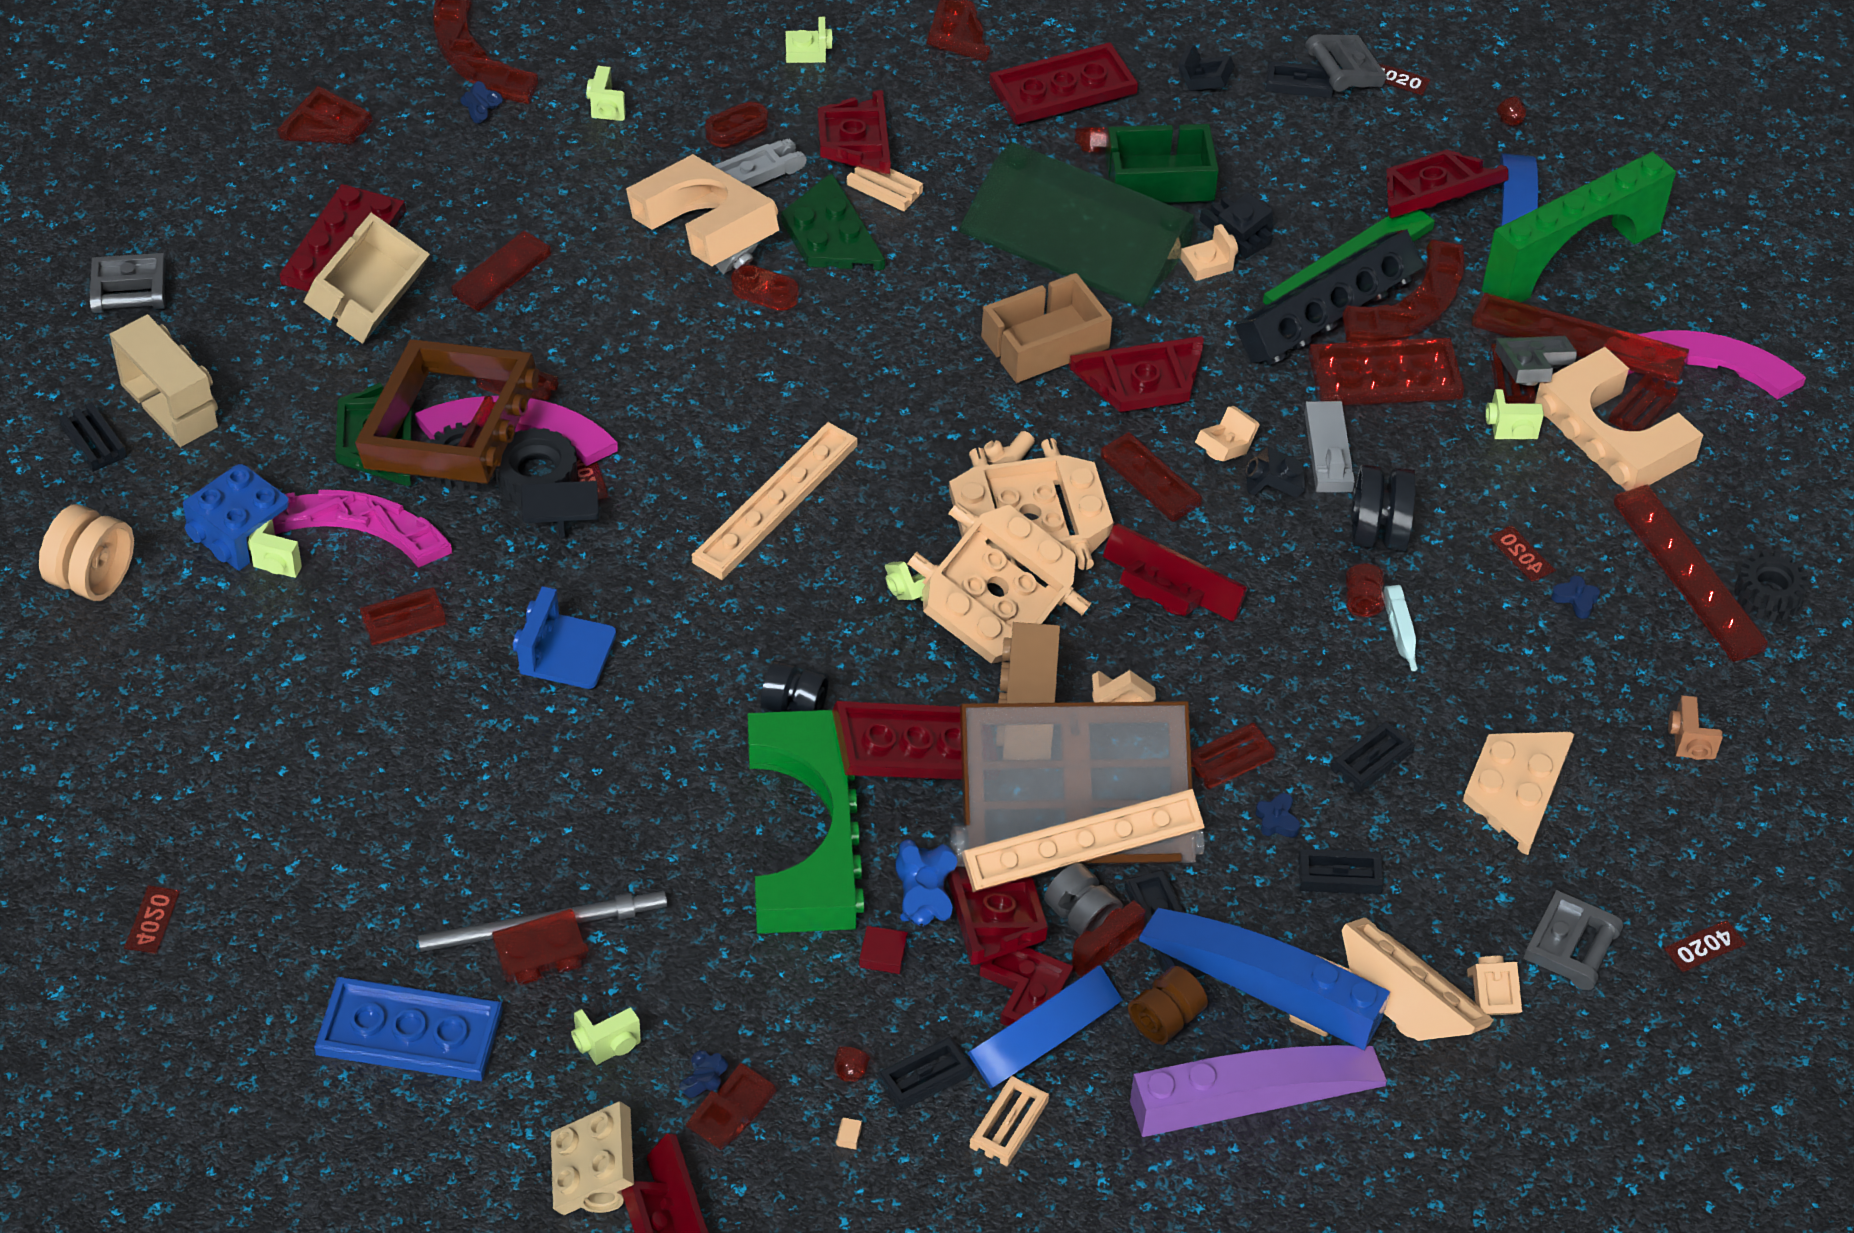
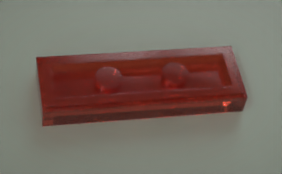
M524 230L452 286V295L476 311H480L551 255L550 246Z
M1130 432L1101 448L1100 457L1172 522L1201 506L1202 497Z

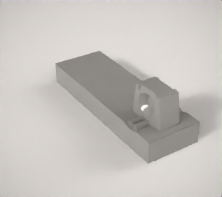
M1342 401L1306 402L1304 414L1316 492H1353L1355 481Z

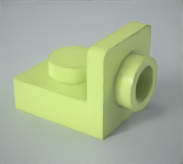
M818 17V31H785L786 63L826 62V49H832V29H825V17Z

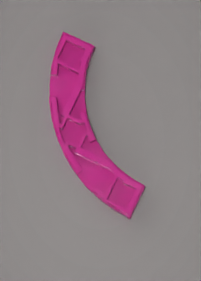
M1688 330L1653 331L1622 338L1604 346L1629 368L1627 375L1646 368L1665 365L1669 361H1686L1689 365L1715 369L1719 365L1734 370L1739 377L1756 384L1777 400L1802 387L1806 379L1793 366L1761 348L1730 337L1707 332Z
M499 396L470 397L435 405L415 413L416 423L430 440H435L434 434L437 431L444 434L445 426L450 425L453 430L456 429V423L462 422L463 428H467L468 423H475V429L477 430L480 426L484 427ZM529 399L526 414L521 416L515 428V432L529 430V428L550 429V431L561 433L564 438H568L571 441V446H574L576 451V457L586 466L618 451L617 441L596 423L563 406L542 400Z
M319 490V494L295 496V492L287 493L285 495L288 497L289 507L273 518L275 535L294 529L320 526L350 528L367 532L390 542L402 550L418 568L452 553L449 541L428 520L423 517L418 518L405 511L403 506L398 503L366 493L346 490Z

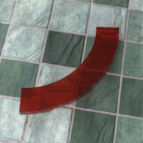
M435 0L433 19L437 44L443 56L455 71L472 84H475L477 81L483 82L486 89L498 92L502 98L529 104L538 84V75L511 67L500 61H493L486 56L485 51L478 45L468 30L467 18L471 0Z
M1431 240L1426 247L1427 268L1423 281L1414 292L1403 298L1401 302L1393 306H1347L1342 313L1346 341L1360 343L1395 341L1412 336L1432 325L1445 312L1456 296L1464 272L1463 245Z

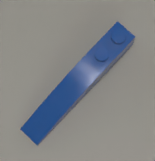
M1158 908L1139 937V941L1364 1051L1382 1021L1390 991L1314 954L1277 939L1198 915Z

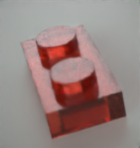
M1133 900L1123 909L1117 908L1106 917L1104 923L1094 931H1086L1080 935L1073 946V970L1082 977L1098 965L1105 963L1139 937L1143 931L1146 910Z

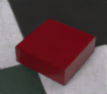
M867 926L859 958V968L900 974L908 932Z

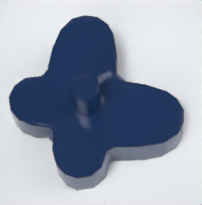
M477 81L471 87L470 92H466L460 98L462 105L469 108L471 119L475 123L480 124L488 116L487 109L497 108L503 99L498 92L486 89L483 82Z
M1575 575L1570 578L1569 583H1561L1554 586L1551 599L1556 603H1571L1576 616L1585 619L1590 616L1592 606L1597 602L1600 590L1596 586L1586 585L1582 577Z
M1282 793L1277 795L1271 802L1260 801L1257 803L1255 814L1262 819L1260 830L1263 835L1271 836L1274 833H1278L1289 838L1298 836L1300 822L1290 814L1293 803L1291 795Z
M704 1050L696 1052L691 1058L694 1073L685 1078L680 1083L679 1088L688 1098H693L707 1089L709 1091L716 1090L721 1083L720 1075L728 1067V1061L719 1053L710 1056Z

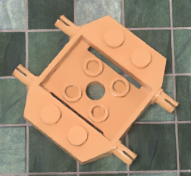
M1050 438V444L1048 439L1041 443L1045 458L989 465L983 448H978V453L976 448L970 451L969 455L973 468L949 481V493L953 507L959 502L974 515L981 516L982 513L1010 504L1023 515L1027 513L1035 514L1039 518L1031 521L1076 554L1079 569L1084 570L1085 565L1086 569H1090L1094 565L1091 553L1110 536L1114 524L1095 462L1061 455L1057 442L1053 438ZM1060 484L1075 535L1069 534L1055 485ZM957 521L961 537L963 538L966 527ZM986 540L989 546L1002 551L1005 557L1017 567L1024 566L991 540Z
M957 502L948 515H951L966 527L965 535L941 565H933L921 556L919 552H916L907 563L908 566H911L925 577L922 582L925 584L922 590L923 612L990 663L1005 662L1002 661L1004 637L1012 638L1013 622L1042 624L1057 604L1061 606L1063 602L1072 607L1081 616L1091 605V602H1088L1075 592L1072 587L1076 554L1010 504L982 513L979 516L974 515ZM986 540H991L1045 581L1048 586L1046 588L1043 587L1032 574L1022 571L1010 562L1002 551L989 546ZM995 583L999 585L1004 591V596L999 597L991 594L987 584Z

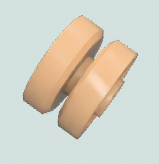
M80 504L68 506L52 521L44 536L39 554L41 577L54 586L62 589H71L77 595L89 600H104L121 584L129 569L134 549L132 528L124 521L111 516H101L96 510Z

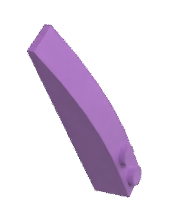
M1341 1045L1290 1047L1213 1057L1136 1073L1133 1076L1130 1103L1141 1136L1146 1137L1386 1086L1387 1080L1373 1046H1367L1365 1051L1356 1046Z

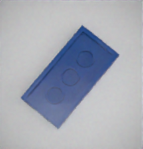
M337 977L314 1049L318 1056L482 1081L503 1012L502 1002Z

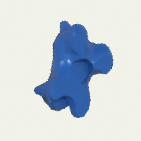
M906 839L899 845V853L895 858V871L902 881L903 888L902 913L900 916L902 921H910L913 924L924 926L929 924L935 916L940 921H946L951 918L953 907L948 894L944 890V881L948 873L955 869L958 861L957 855L948 845L941 844L935 849L928 850L918 848L912 839Z

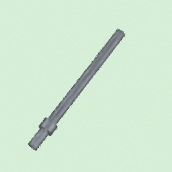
M665 891L637 896L625 893L615 895V900L418 935L420 952L614 916H618L619 920L635 917L636 912L667 907Z

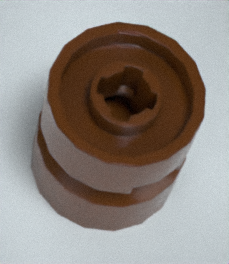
M1171 966L1153 981L1151 990L1144 989L1128 1003V1012L1136 1028L1147 1039L1156 1044L1164 1045L1183 1029L1184 1023L1188 1024L1207 1007L1208 999L1202 985L1191 973L1179 966Z

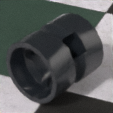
M775 660L770 665L764 680L760 700L761 708L770 712L823 710L828 693L829 676L826 673L811 669H805L802 673H799L796 665Z

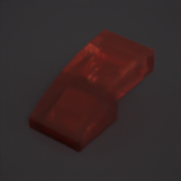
M740 1063L717 1093L711 1090L685 1125L716 1148L722 1150L750 1124L777 1091L775 1085Z

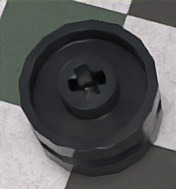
M1360 465L1351 510L1353 546L1372 548L1377 542L1380 525H1383L1382 540L1385 548L1400 551L1407 550L1414 511L1415 470L1394 468L1389 475L1387 489L1384 490V472L1380 466Z

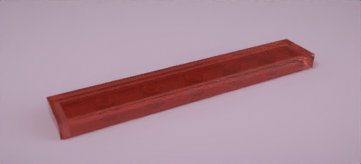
M1484 293L1472 318V326L1513 338L1566 336L1577 351L1576 355L1586 357L1606 347L1629 370L1678 383L1689 357V349L1488 293Z
M1648 484L1616 494L1614 505L1732 662L1766 651L1768 641Z

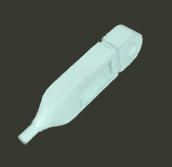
M1400 585L1385 586L1384 603L1387 614H1389L1388 618L1398 652L1407 659L1411 671H1416L1418 669L1415 661L1416 636L1407 604L1404 600L1403 590Z

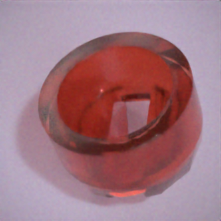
M1513 96L1504 100L1497 107L1496 112L1505 124L1516 126L1523 122L1526 108L1518 96Z
M839 1047L834 1058L833 1069L840 1080L856 1082L865 1074L870 1057L865 1052L856 1048Z

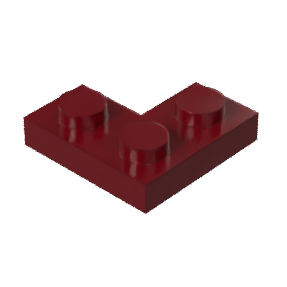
M1026 947L983 962L980 966L979 976L1014 990L1001 1013L1000 1019L1001 1024L1009 1026L1065 989L1073 975L1074 966Z

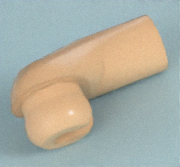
M1021 431L1010 446L1003 447L1001 442L997 440L995 442L990 441L983 448L986 460L990 465L1021 461L1033 446L1035 440L1030 433Z

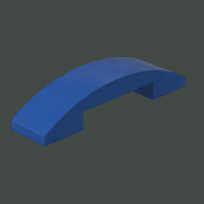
M1501 153L1500 164L1508 168V180L1502 182V209L1499 227L1538 208V168L1534 156Z
M1098 965L1065 987V989L967 1053L991 1089L1080 1031L1123 999L1101 965Z

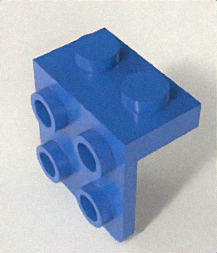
M238 464L183 501L186 519L185 530L194 542H201L209 548L219 561L227 562L240 571L250 564L246 537L289 507V500L285 494L247 466Z
M542 586L536 601L531 600L526 611V624L523 630L518 629L514 637L513 651L518 653L519 672L523 675L592 689L597 685L616 639V629L610 625L560 615L557 589Z

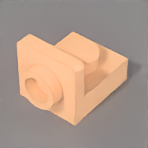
M1219 224L1214 226L1213 240L1182 248L1180 259L1195 281L1232 271L1235 255L1238 253V245L1234 236L1229 235L1224 226Z
M1130 670L1114 680L1100 671L1092 674V697L1094 702H1153L1156 700L1155 687Z
M1503 956L1478 958L1479 964H1475L1467 969L1468 977H1473L1476 1004L1488 1015L1521 1013L1522 1006L1517 962L1504 963Z

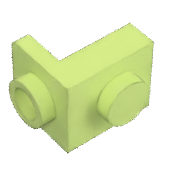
M597 66L594 79H589L587 83V99H590L591 117L623 121L626 115L625 93L612 90L611 67Z
M1495 389L1492 403H1487L1486 423L1492 424L1494 439H1538L1544 416L1542 404H1506L1503 389Z
M273 519L249 535L247 545L248 550L251 551L253 567L267 570L273 574L297 577L302 568L298 542L275 536Z
M890 562L885 565L888 574L886 576L888 588L893 595L897 596L898 600H914L919 597L920 601H923L922 590L925 586L922 583L925 579L923 575L918 573L911 577L905 562Z
M631 1007L595 1026L592 1025L582 1009L574 1013L575 1029L571 1031L573 1041L582 1054L588 1052L596 1065L615 1055H624L630 1052L635 1045L641 1043L639 1018Z

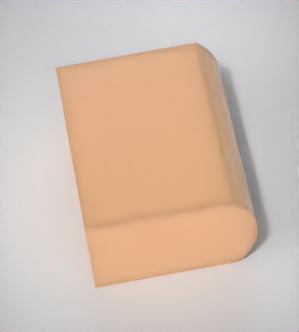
M842 1118L836 1145L856 1150L862 1121Z

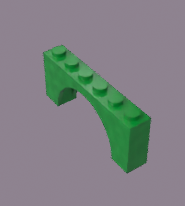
M1652 151L1495 229L1482 291L1504 311L1531 298L1532 291L1540 274L1554 254L1578 231L1590 223L1609 215H1613L1611 225L1634 245L1659 233L1676 170Z
M832 710L748 713L749 769L776 771L801 781L820 797L832 821L829 832L822 844L804 861L781 872L755 876L757 934L856 930V913H864L863 888H855L854 880L861 879V855H853L852 846H859L858 821H850V813H857L856 789H848V781H854L855 775H845Z

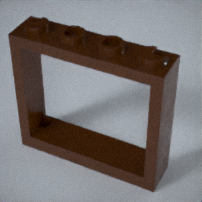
M410 339L355 441L364 469L488 484L496 466L501 464L502 454L507 444L512 442L514 438L515 428L521 416L526 414L528 401L533 391L538 389L537 383L540 371L535 366L532 353ZM429 372L507 381L473 448L395 439Z

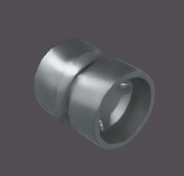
M1082 863L1072 864L1062 870L1048 886L1044 899L1061 918H1068V924L1085 941H1091L1105 933L1119 917L1123 905L1106 886H1099L1097 877Z

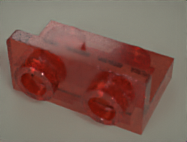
M572 908L492 932L491 935L506 983L517 980L518 985L528 984L542 978L541 972L556 967L558 973L576 969L582 966L581 960L586 959L589 953L587 943H583Z

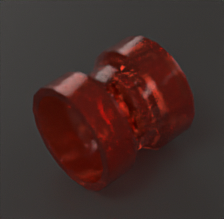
M1358 564L1351 567L1346 574V587L1348 589L1346 607L1348 611L1360 617H1370L1380 613L1384 609L1385 604L1382 590L1384 587L1383 571L1378 566L1372 564Z

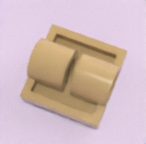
M618 1101L551 1132L554 1210L563 1215L580 1208L590 1212L604 1213L616 1210L623 1204L622 1190L634 1185L630 1107Z

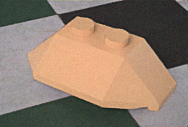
M1366 917L1344 925L1342 935L1349 969L1353 974L1390 991L1384 1014L1396 1023L1397 1029L1405 1036L1420 1041L1469 1035L1489 1027L1493 1022V1019L1483 1012V1009L1396 939L1380 931Z

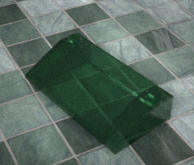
M1010 141L991 166L960 225L959 232L1064 276L1077 273L1086 285L1144 308L1180 260L1181 249L1190 246L1194 215Z

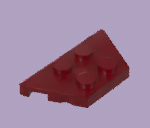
M883 90L873 91L872 99L860 103L853 97L843 100L838 104H829L818 108L820 157L890 174L891 162Z
M1448 149L1387 168L1388 216L1394 218L1421 208H1431L1437 203L1452 198H1461L1466 196L1467 193L1507 181L1508 168L1501 164L1495 169L1483 167V159L1464 156L1459 152Z
M1203 336L1071 355L1069 367L1070 370L1119 412L1189 402L1203 351L1204 338Z
M957 858L958 863L955 869L948 873L947 880L971 965H978L1046 940L1048 926L1033 878L1027 877L973 892L966 868L959 867V858Z

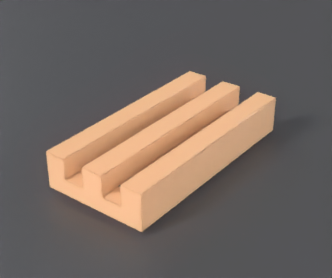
M856 167L855 174L850 173L847 176L848 186L902 211H905L923 192V183L891 168L890 174H884Z
M1011 1076L970 1139V1148L978 1151L980 1148L985 1151V1156L991 1159L996 1156L1000 1158L1001 1164L1008 1167L1047 1105L1049 1094ZM1015 1091L1022 1092L992 1141L987 1139V1135ZM1031 1097L1034 1098L1035 1101L1006 1147L1001 1146Z

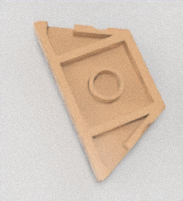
M1574 733L1489 734L1466 788L1463 802L1476 813L1482 814L1487 819V822L1499 833L1505 830L1519 842L1517 849L1524 854L1529 855L1571 747Z

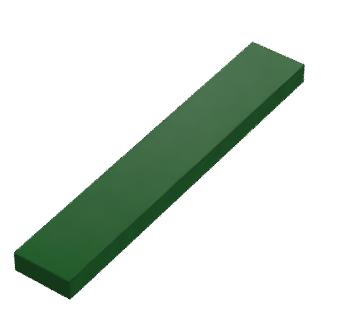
M1420 209L1394 218L1387 216L1266 292L1263 297V303L1268 305L1386 233L1408 229L1414 242L1433 230L1435 220Z

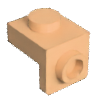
M1231 406L1227 408L1219 425L1200 430L1195 443L1206 449V453L1215 460L1226 461L1247 454L1258 430L1259 423L1237 407Z

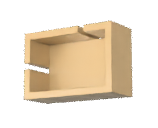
M371 212L357 228L353 236L346 241L314 279L304 303L329 321L333 317L337 318L338 322L336 325L363 344L419 276L430 254Z
M147 314L110 333L121 385L138 403L142 402L143 409L179 447L218 427L215 415L218 406L211 395L210 386L213 385V381L209 372L204 366L198 367L184 345L178 346L172 340L171 334L163 324L158 325Z

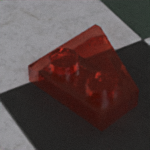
M940 0L926 44L987 62L990 52L989 45H985L982 39L984 31L981 22L976 18L977 11L974 3L968 0Z
M317 86L277 131L282 140L352 144L373 120L369 111Z

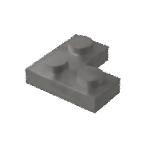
M1566 336L1497 338L1495 352L1514 381L1527 386L1536 385L1538 382H1551L1553 368L1575 363L1577 353Z

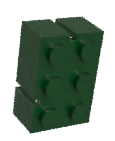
M1210 124L1179 125L1176 155H1170L1173 136L1172 125L1108 127L1105 159L1108 178H1110L1112 203L1215 201L1218 166Z

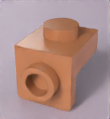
M1681 695L1677 710L1670 711L1668 720L1669 734H1674L1676 756L1689 757L1696 760L1715 759L1723 739L1722 730L1699 728L1697 697Z

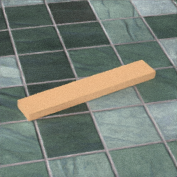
M827 422L692 554V563L723 580L857 447V438Z
M1193 789L967 849L962 852L972 890L976 892L1064 868L1075 863L1086 862L1196 832L1205 827Z

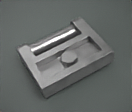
M1317 34L1311 36L1305 43L1309 54L1316 56L1329 75V83L1335 91H1343L1349 86L1361 88L1382 87L1387 78V75L1359 35ZM1328 51H1331V53H1332L1333 56L1335 57L1336 61L1340 64V66L1342 67L1343 70H1341V69L1339 68V66L1337 65V63L1335 62V60L1333 59V57L1330 55V53H1329Z
M164 253L92 257L90 307L92 313H103L104 309L142 306L165 309L166 262ZM152 289V292H136V293H120V294H105V295H104V292H109V291Z
M1556 890L1526 949L1523 959L1571 979V982L1579 989L1592 990L1598 980L1597 970L1612 939H1616L1623 929V922L1620 918L1609 912ZM1587 925L1596 928L1597 934L1581 963L1571 957Z

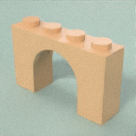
M694 154L626 188L632 218L651 230L686 212L714 208L685 224L691 254L710 266H714L779 231L777 221L778 209L770 197H766L749 185L740 182L730 174L721 171Z
M1603 347L1552 374L1551 382H1540L1535 404H1542L1544 416L1553 422L1568 439H1571L1592 461L1596 462L1606 471L1614 482L1621 485L1630 495H1633L1696 460L1703 434L1680 413L1642 431H1623L1602 422L1592 409L1622 394L1629 368L1606 347Z

